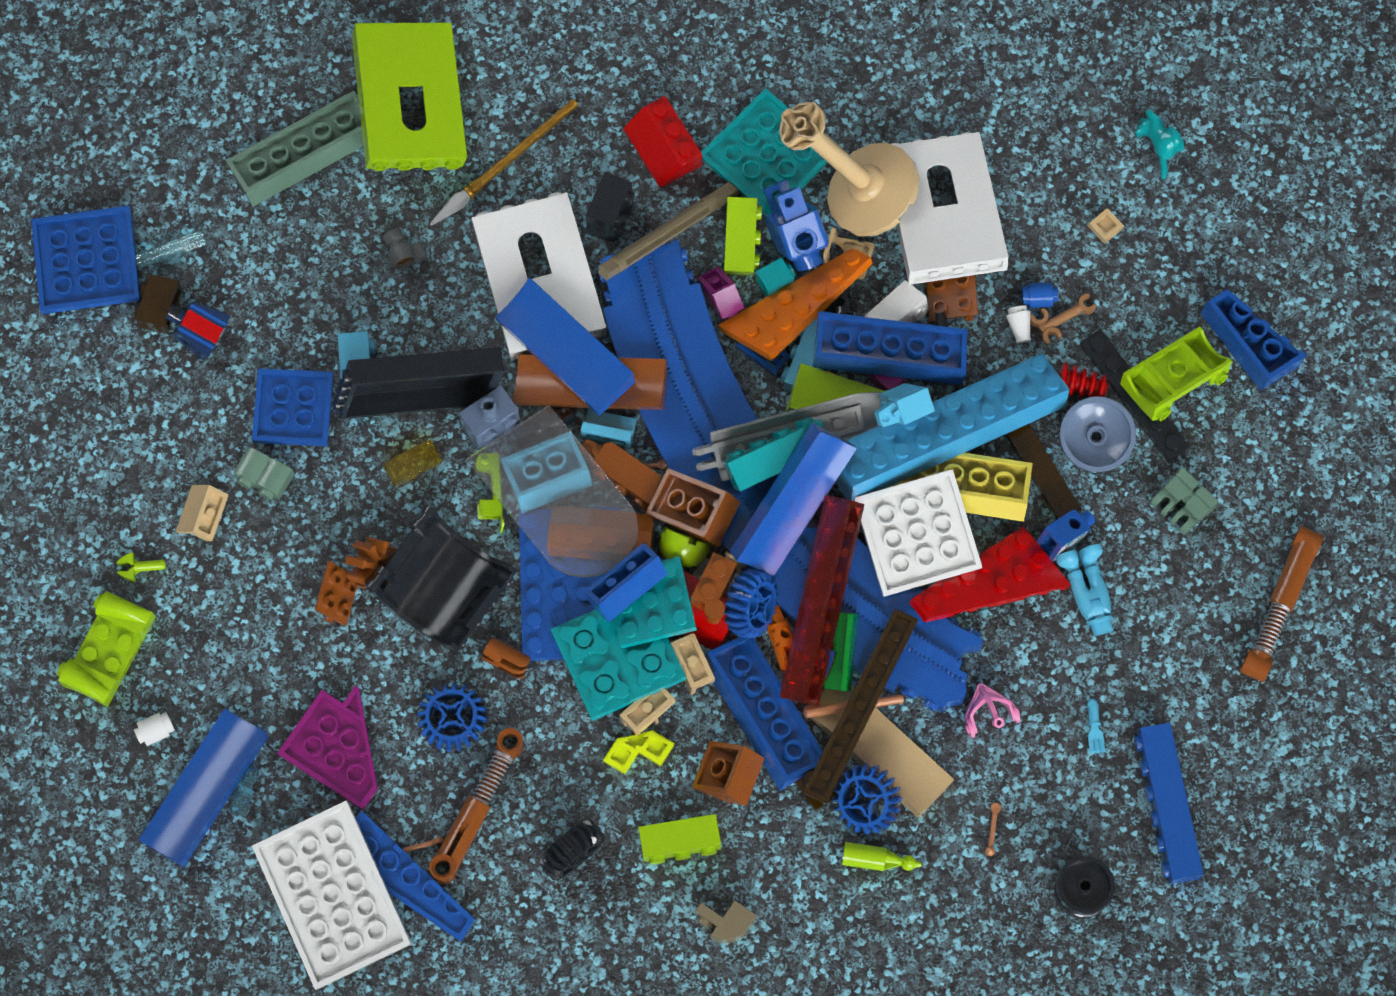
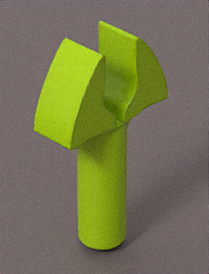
M133 552L126 554L116 562L118 566L127 564L132 566L128 571H117L120 577L132 582H136L135 576L139 572L164 570L166 568L164 559L138 562Z

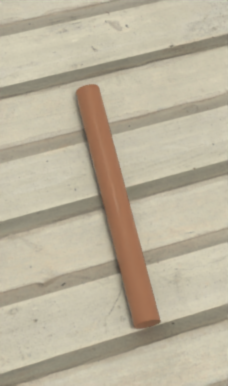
M897 693L881 696L876 707L903 703V694ZM848 701L804 708V717L807 719L843 713Z

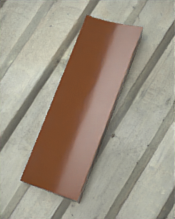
M519 354L517 377L512 399L514 404L520 406L590 408L534 355ZM618 358L633 372L636 383L608 409L665 410L668 360Z

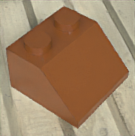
M710 741L691 788L728 803L746 806L765 758L746 746Z

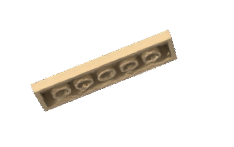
M852 686L851 691L825 689L806 708L847 702L855 688ZM875 707L851 757L861 766L869 763L871 769L873 766L879 765V773L888 770L886 777L888 779L895 778V782L892 783L893 787H901L900 791L895 793L897 796L902 797L900 802L919 818L951 785L954 779ZM842 713L810 719L831 737Z

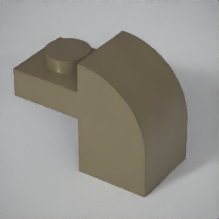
M737 901L733 902L724 917H721L702 903L695 911V916L698 917L697 922L708 930L711 927L715 929L711 934V939L723 944L733 943L743 938L757 915Z

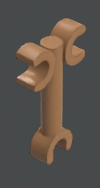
M1089 294L1082 295L1079 298L1078 304L1049 320L1048 312L1044 308L1040 310V314L1043 317L1042 320H1037L1033 314L1030 315V323L1043 334L1042 342L1045 346H1050L1051 342L1047 337L1050 334L1054 335L1058 341L1061 340V332L1055 327L1080 313L1091 314L1095 311V304L1090 307H1086L1083 302L1089 299Z

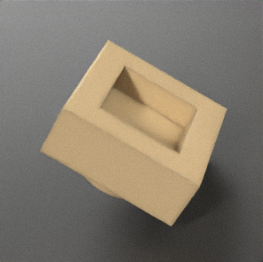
M1107 208L1093 219L1088 227L1105 244L1118 234L1124 225Z

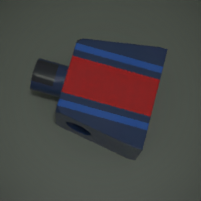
M192 302L185 311L172 305L165 318L177 324L172 336L200 359L205 360L210 356L230 315Z

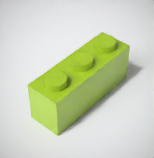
M727 198L724 273L726 275L754 276V269H759L760 254H755V245H760L761 230H756V220H761L762 205H757V198Z
M716 814L638 827L644 862L649 861L650 865L664 863L665 858L675 857V860L691 858L690 854L701 853V856L716 854V850L721 849Z

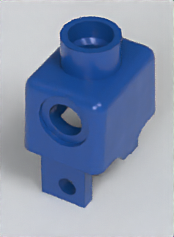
M786 179L763 188L772 212L770 214L767 213L763 218L777 252L793 261L796 271L809 270L821 264L824 260L820 250L828 246L829 240L818 209L804 201L798 186L790 189ZM775 190H779L780 194L775 196L776 199H773L772 193Z

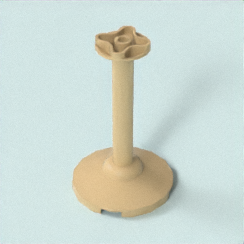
M800 103L783 111L779 130L783 144L793 150H804L811 147L836 169L829 184L827 201L830 214L839 226L859 237L877 236L894 228L900 222L898 218L905 213L909 204L913 206L917 198L920 181L916 163L905 151L889 143L868 144L849 155L824 132L826 124L825 114L816 103Z

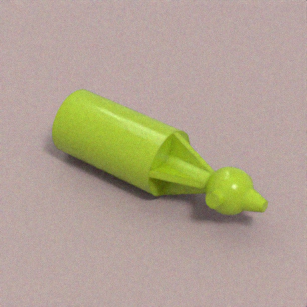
M845 842L842 861L844 866L879 871L901 866L906 871H911L922 865L921 862L915 860L911 855L901 858L884 847Z

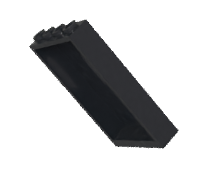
M501 347L348 360L346 369L342 370V379H339L336 396L333 397L334 410L339 411L340 419L467 408L498 387L505 371Z

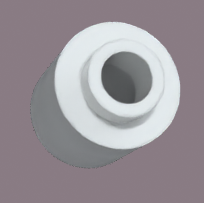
M167 712L161 715L157 713L137 722L138 728L134 729L140 744L145 742L147 746L170 736L169 733L175 731Z

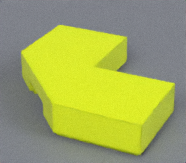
M653 730L642 732L638 736H624L615 740L603 762L626 775L638 754H641L661 767L675 744Z

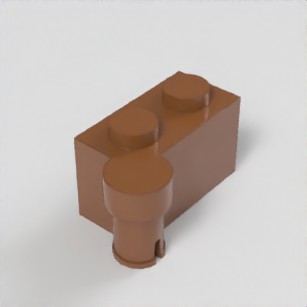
M714 552L691 596V605L704 611L709 623L718 624L725 613L722 600L735 576L737 563Z

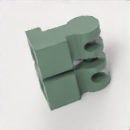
M1184 468L1150 502L1154 508L1158 507L1162 502L1168 503L1161 511L1164 517L1173 512L1179 503L1184 504V507L1180 511L1177 510L1174 517L1170 520L1173 526L1181 519L1186 520V523L1179 529L1183 536L1211 513L1219 502L1203 486L1197 490L1199 482Z

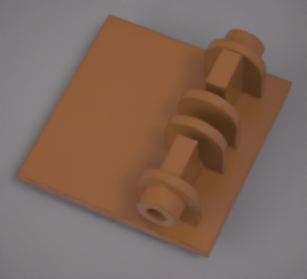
M975 275L927 282L930 322H935V315L942 312L945 313L946 320L964 317V321H972L974 316L978 315Z
M330 561L327 562L315 610L325 616L324 621L329 623L336 621L346 626L351 613L355 592L357 591V582L348 580L346 574L349 572Z

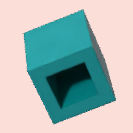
M781 257L756 271L755 280L764 295L768 297L794 282L796 274L789 263L785 264Z

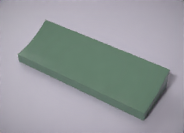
M352 91L225 160L252 207L363 147L358 96L355 91Z

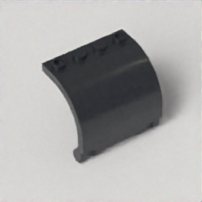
M425 505L421 510V516L418 519H414L411 523L413 529L385 566L380 565L375 571L377 573L373 580H369L365 587L384 606L418 632L434 642L458 652L466 644L473 630L481 624L484 615L490 607L495 605L504 588L512 582L513 576L518 570L513 565L498 560L472 545L445 523L436 510L429 505Z

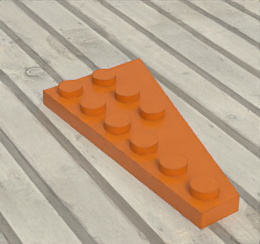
M852 248L718 325L720 332L772 361L817 318L819 311L823 312L873 264L871 257Z

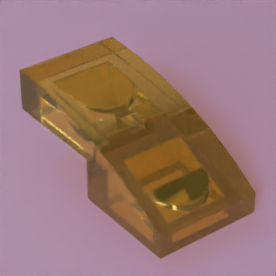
M431 440L394 457L384 463L383 467L396 487L416 479L418 474L440 466L443 460Z

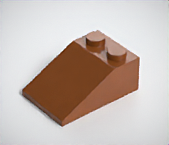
M667 468L645 514L692 537L719 547L740 505V501L725 490Z

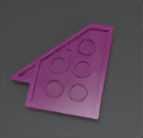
M355 686L343 703L321 690L277 754L364 811L378 791L360 690Z

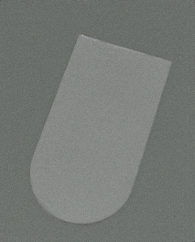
M549 405L466 458L543 557L560 572L576 577H594L606 574L633 551L638 538V521L633 507Z

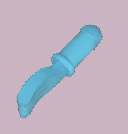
M1090 699L1087 702L1088 726L1091 727V731L1088 734L1090 754L1105 752L1104 736L1099 729L1101 725L1098 710L1099 704L1095 699Z

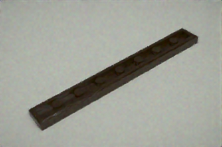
M896 608L894 609L803 794L827 805L918 623L917 618Z

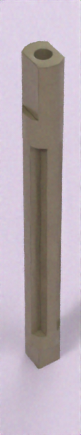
M727 182L609 258V260L600 265L598 273L606 281L727 204V198L737 197L739 190L730 182Z

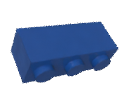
M642 543L584 592L594 610L609 623L668 573L659 556L645 543Z

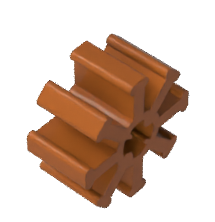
M366 537V543L357 540L353 547H355L359 555L358 558L347 555L345 560L346 564L355 566L350 573L346 574L348 580L357 582L356 586L367 589L365 585L376 576L377 573L375 571L380 565L384 567L397 550V548L390 547L389 542L373 537Z

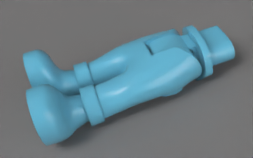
M1101 544L1087 546L1078 552L1085 568L1084 571L1088 578L1090 589L1087 588L1082 571L1079 568V558L1076 551H1068L1056 556L1057 564L1065 568L1069 573L1067 576L1071 583L1076 604L1083 617L1088 621L1086 623L1087 627L1091 626L1094 636L1114 631L1111 624L1113 617L1111 615V601L1108 589L1101 576L1100 568L1096 565L1097 558L1103 553Z

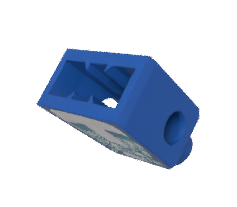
M1074 509L1045 527L1037 543L1054 562L1056 561V556L1068 552L1085 538L1090 530V526L1095 523V518L1087 510L1079 514Z

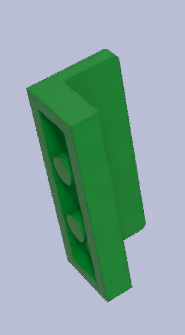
M831 612L830 621H832L828 647L837 652L829 677L825 681L824 689L851 691L858 614Z

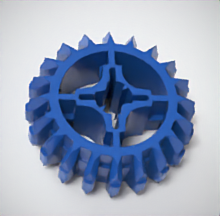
M747 569L742 571L740 576L735 577L734 584H730L731 589L727 593V601L724 602L726 604L724 614L727 615L725 623L728 624V629L737 636L755 639L756 636H761L763 631H767L768 624L772 623L773 614H776L775 607L778 605L776 599L779 596L776 594L778 586L775 584V578H772L765 571Z
M453 682L452 689H448L447 684L443 683V691L439 692L438 688L434 687V696L428 693L425 694L428 703L420 702L419 706L425 711L417 712V717L423 719L417 724L419 728H425L422 730L421 735L422 737L429 736L428 744L431 745L437 741L436 748L438 750H441L443 745L446 744L447 752H451L452 745H456L457 751H461V743L465 742V745L469 748L471 747L470 738L475 741L479 740V736L475 731L484 732V727L478 723L487 722V718L481 715L486 712V707L479 706L483 702L481 697L474 699L476 696L475 690L467 693V685L464 684L458 690L456 682ZM447 699L461 700L451 706L442 702ZM468 705L473 710L470 726L462 719L465 708ZM434 709H437L442 716L436 729L431 725V716ZM446 713H452V715L456 713L459 722L456 720L452 722V719L451 722H448ZM450 729H457L462 732L455 736L443 735V733H447Z
M865 763L862 765V768L857 764L853 766L852 770L847 769L844 771V776H841L838 781L840 785H836L834 789L838 795L833 796L832 801L839 803V805L834 807V811L841 810L842 815L839 816V820L846 818L848 820L846 827L850 828L855 825V832L857 833L862 829L865 834H870L872 830L875 833H879L882 828L887 829L890 826V821L894 822L897 819L895 813L901 811V807L896 803L902 801V797L897 796L895 793L900 791L901 787H893L892 783L895 782V778L888 779L886 777L888 770L879 773V765H875L871 769L869 763ZM870 781L876 784L880 789L873 788L870 784ZM855 782L857 786L855 787L856 796L850 800V790ZM874 796H875V798H873V799L870 800V801H869V800L859 801V800L862 799L863 797H869V798H871V797H874ZM884 798V809L882 814L879 816L878 802L880 799ZM854 808L860 809L864 816L859 814Z

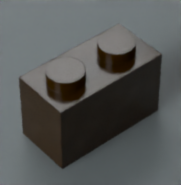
M149 275L148 281L142 285L141 296L143 298L141 304H137L134 312V319H136L139 328L169 335L172 321L166 319L165 316L172 305L176 307L178 305L182 292L178 280Z

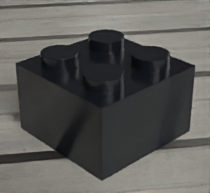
M604 172L586 213L588 234L614 244L618 236L622 237L626 227L624 220L627 215L632 214L635 207V201H633L635 192H632V182Z

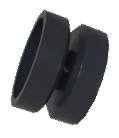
M1090 856L1076 857L1068 861L1057 875L1053 886L1054 898L1059 908L1068 916L1077 919H1090L1100 914L1112 900L1115 890L1114 877L1109 867L1101 860ZM1081 884H1085V889H1088V890H1087V891L1082 890L1081 887H1080V885H1081Z

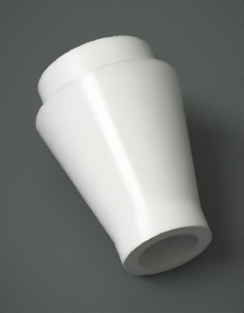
M1026 305L1007 309L1008 315L1006 318L1015 336L1016 343L1031 341V311H1028Z

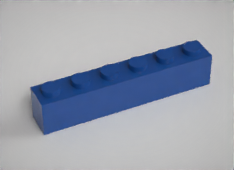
M1171 723L1139 728L1137 736H1134L1136 751L1141 752L1140 772L1142 777L1146 776L1148 786H1145V795L1147 801H1151L1153 811L1150 812L1152 826L1157 827L1159 837H1156V846L1158 852H1162L1164 862L1161 863L1163 877L1168 878L1169 884L1198 880L1204 874Z

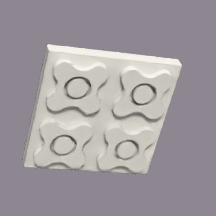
M953 469L854 498L883 597L983 568Z

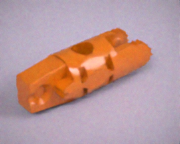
M777 605L775 607L776 614H773L772 623L768 624L767 632L774 647L780 669L782 671L789 668L786 652H788L794 667H801L803 665L802 659L789 627V622L786 617H783L780 607Z

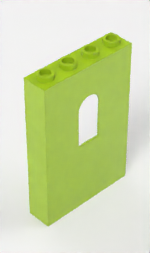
M355 23L352 31V44L366 169L384 171L388 168H398V170L406 171L412 168L433 170L436 167H446L449 170H455L463 167L467 159L452 23ZM422 86L426 125L421 130L413 131L403 124L399 87Z

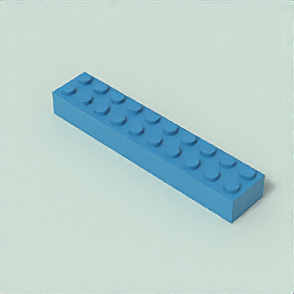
M1039 354L932 402L934 412L906 425L895 423L884 427L878 426L846 440L854 444L857 449L835 483L850 504L855 502V497L888 488L1066 407L1069 388L1044 355Z

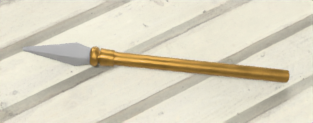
M571 99L478 179L473 180L468 186H464L462 191L454 193L431 221L430 225L432 226L463 209L468 201L473 199L475 194H478L483 189V186L579 106L576 100Z

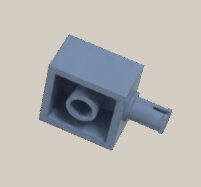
M499 386L459 412L462 428L479 452L484 448L485 450L492 448L497 444L498 439L504 435H512V431L521 425L518 408L502 386Z

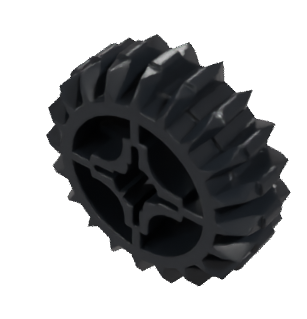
M584 820L559 837L542 854L539 861L540 866L552 880H559L572 873V871L591 857L604 842L605 835L602 833L601 828L592 820Z

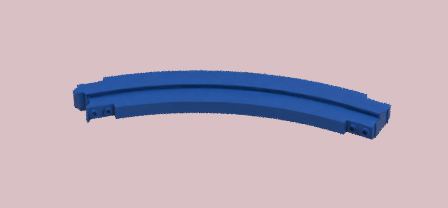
M674 240L673 243L663 244L607 281L600 275L601 282H607L609 290L604 292L607 306L609 307L603 308L618 358L668 360L665 410L638 411L667 468L725 490L740 501V505L720 543L723 549L731 554V548L775 480L770 477L749 488L738 491L733 488L730 479L726 481L721 480L717 467L699 471L696 468L697 463L701 461L715 459L713 452L696 456L693 455L692 451L695 447L711 444L710 432L758 420L745 398L728 364L711 322L700 283L694 284L691 269H685L684 262L688 261L685 246L680 247L678 240ZM615 254L605 256L604 259H601V263L603 264ZM805 528L774 576L771 575L772 578H775V584L778 586L776 594L779 596L776 599V603L780 610L814 639L819 619L830 621L831 612L858 614L853 669L861 675L894 609L896 608L917 618L918 623L885 690L894 694L897 688L900 687L902 688L900 692L911 699H914L916 696L924 701L923 705L934 712L940 710V712L944 713L948 707L962 705L967 695L966 684L968 682V674L961 671L962 657L964 654L981 650L983 646V639L980 638L981 634L970 627L966 630L958 626L959 622L953 617L925 623L909 603L913 597L924 591L920 587L883 597L869 549L851 532ZM838 536L851 538L850 546H844L842 555H847L845 564L833 562L834 553L840 554L841 546L837 545ZM745 564L747 566L745 569H741L742 571H746L747 569L760 570L748 564ZM838 566L842 571V581L837 592L832 594L828 589V580L831 571ZM834 575L831 578V582L833 585H836L839 582V577L837 575ZM827 592L826 601L836 603L835 611L824 609L822 617L820 615L825 593ZM820 628L817 641L825 645L828 630L825 629L823 641L820 642L822 628Z

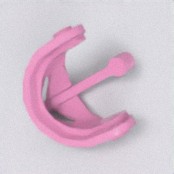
M980 683L965 711L966 732L970 738L975 737L977 728L973 716L976 710L985 703H987L993 716L992 725L996 728H1001L1004 725V720L998 716L993 701H999L1004 704L1012 721H1015V723L1020 722L1018 708H1016L1011 700Z

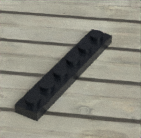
M1099 329L1081 341L1079 346L1101 375H1106L1107 383H1109L1110 387L1166 461L1170 463L1189 450L1190 446L1168 417L1162 421L1159 419L1152 421L1121 386L1120 382L1123 373L1131 368L1103 331Z

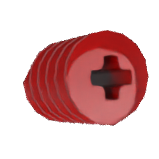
M1067 362L1063 363L1059 376L1069 388L1070 397L1078 392L1079 400H1082L1085 395H1088V398L1105 397L1109 383H1106V375L1104 374L1099 380H1097V372L1095 371L1087 377L1086 368H1083L1078 374L1077 365H1074L1069 371Z

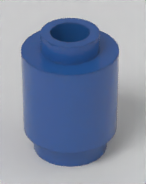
M1052 282L1028 283V286H1022V305L1029 306V308L1053 307V303L1058 302V289L1053 287Z

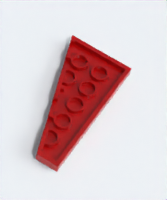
M1023 526L979 555L983 568L940 580L913 597L909 603L926 623L952 617L954 614L965 611H977L978 608L988 606L990 608L1024 600L1026 597L1037 594L1041 596L1054 590H1066L1071 584Z

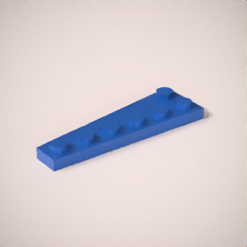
M360 811L356 820L389 893L462 942L476 919L367 814Z

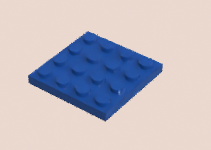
M130 205L31 219L41 314L141 301Z

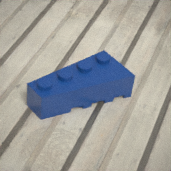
M1228 289L1209 300L1201 311V315L1260 391L1299 367L1307 356L1301 349L1298 351L1290 344V340L1284 335L1280 336L1271 329L1270 324L1266 320H1261L1254 315L1252 309Z

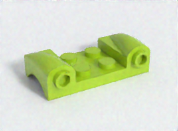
M1199 326L1124 372L1120 384L1152 421L1157 419L1162 421L1170 415L1173 402L1206 381L1209 385H1221L1228 378L1227 373L1229 372L1232 360L1214 350L1208 342L1203 329Z
M106 591L103 595L99 594L94 602L93 607L96 609L95 614L97 617L74 660L69 659L67 663L62 662L58 668L57 676H59V682L63 687L79 692L108 707L156 617L153 612Z

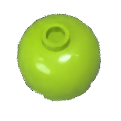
M664 526L659 540L662 556L665 559L680 556L682 568L699 566L705 560L711 544L669 526Z

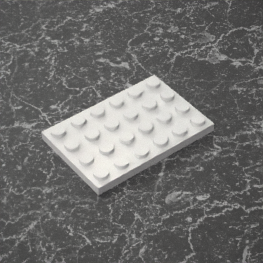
M347 800L252 845L315 990L412 944Z

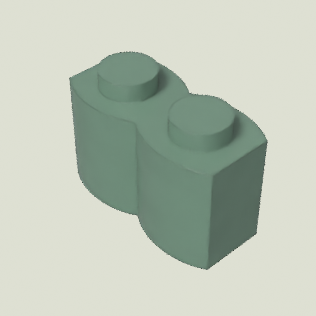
M248 447L233 472L238 484L247 489H250L251 486L259 489L258 493L268 500H272V498L280 500L295 475L290 467L251 447Z

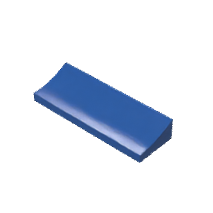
M530 277L508 305L495 316L498 323L598 416L636 383L633 372Z
M818 312L812 366L814 368L961 385L966 375L967 329Z
M812 423L731 548L730 552L736 561L748 564L774 576L856 451L855 445Z
M739 637L707 652L705 658L715 677V686L756 753L765 758L763 765L779 791L804 777L807 772L814 771L823 750L754 638Z
M224 709L144 830L139 841L184 868L269 738L267 732Z

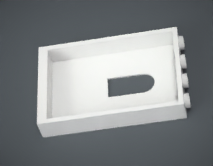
M966 132L949 137L940 136L929 140L918 139L902 144L892 143V145L902 148L916 163L920 179L917 198L913 206L909 204L905 213L898 218L900 222L896 225L909 285L1007 270L1009 257L980 132ZM942 165L950 170L958 204L933 206L927 179V171L932 166Z
M556 192L544 199H529L521 205H506L498 211L491 213L484 211L478 213L476 217H472L473 228L498 314L516 296L528 280L518 241L523 234L533 232L542 238L552 274L533 278L532 280L595 338L607 336V327L568 193ZM501 325L511 361L517 360L519 354L533 355Z

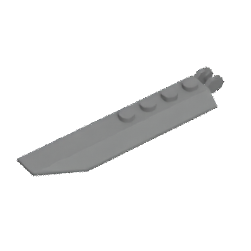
M884 392L856 393L710 432L711 444L695 447L692 451L693 455L696 456L713 452L715 459L701 461L697 463L696 468L699 471L717 467L721 480H729L721 462L727 459L726 454L736 449L745 451L750 448L749 443L760 438L769 440L773 438V432L784 427L792 429L796 427L795 422L808 416L809 418L820 419L826 430L842 439H851L878 427L874 411L880 408L879 394Z

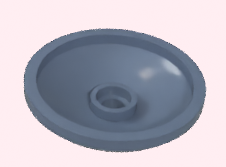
M1090 397L1077 402L1065 414L1060 427V442L1065 455L1073 464L1090 472H1106L1120 466L1130 456L1136 441V428L1129 412L1118 402L1105 397ZM1098 433L1101 438L1099 441H1094L1091 435Z

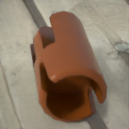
M495 637L488 641L483 650L484 656H481L483 661L518 679L524 678L531 659L529 655Z

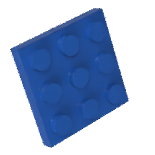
M258 369L252 442L261 444L328 446L334 373L326 371Z

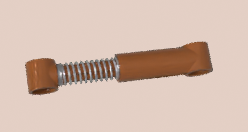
M1300 525L1269 600L1271 606L1268 614H1266L1267 617L1263 622V626H1261L1262 629L1256 639L1257 642H1255L1253 649H1249L1240 673L1264 683L1274 660L1271 657L1272 649H1275L1273 645H1276L1275 641H1278L1277 637H1280L1278 633H1281L1280 629H1283L1282 625L1285 624L1283 621H1286L1287 613H1291L1294 610L1310 567L1324 539L1323 534Z
M506 728L498 734L497 745L494 749V756H492L493 760H490L491 764H488L489 768H485L486 772H483L484 776H481L482 780H479L480 784H477L478 788L474 789L473 796L466 798L438 853L430 862V872L436 882L448 884L456 878L457 870L490 810L488 801H491L490 797H494L492 793L496 792L495 788H498L497 784H500L501 776H504L503 773L507 772L505 770L509 768L507 765L511 764L523 752L524 742L518 730ZM514 738L518 742L514 748L509 749L503 745L505 740ZM460 835H462V837L460 838V840H459V842H458V844H457V846H456L454 852L452 853V855H451V857H450V854H451L453 848L455 847V845H456V843H457V841H458ZM442 863L450 865V871L445 875H440L436 872L437 867Z

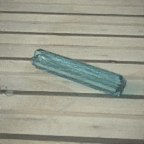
M199 231L135 254L136 265L138 268H143L204 246L206 244L205 237Z

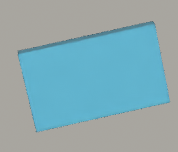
M588 409L585 422L582 423L581 439H589L601 443L613 442L617 446L631 448L637 419L605 412L598 416L593 410Z

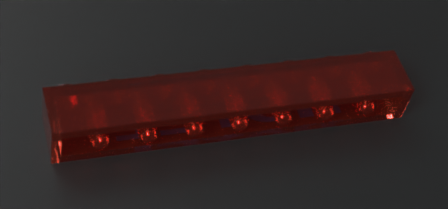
M825 495L781 686V698L815 706L820 704L830 653L865 506L863 503Z

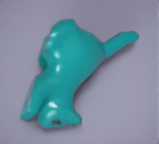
M1147 109L1145 111L1147 118L1142 117L1140 119L1137 130L1134 133L1138 138L1146 136L1152 141L1159 157L1161 179L1163 180L1166 179L1168 174L1167 160L1173 158L1177 152L1183 151L1184 141L1175 128L1172 126L1165 128L1163 121L1154 112Z

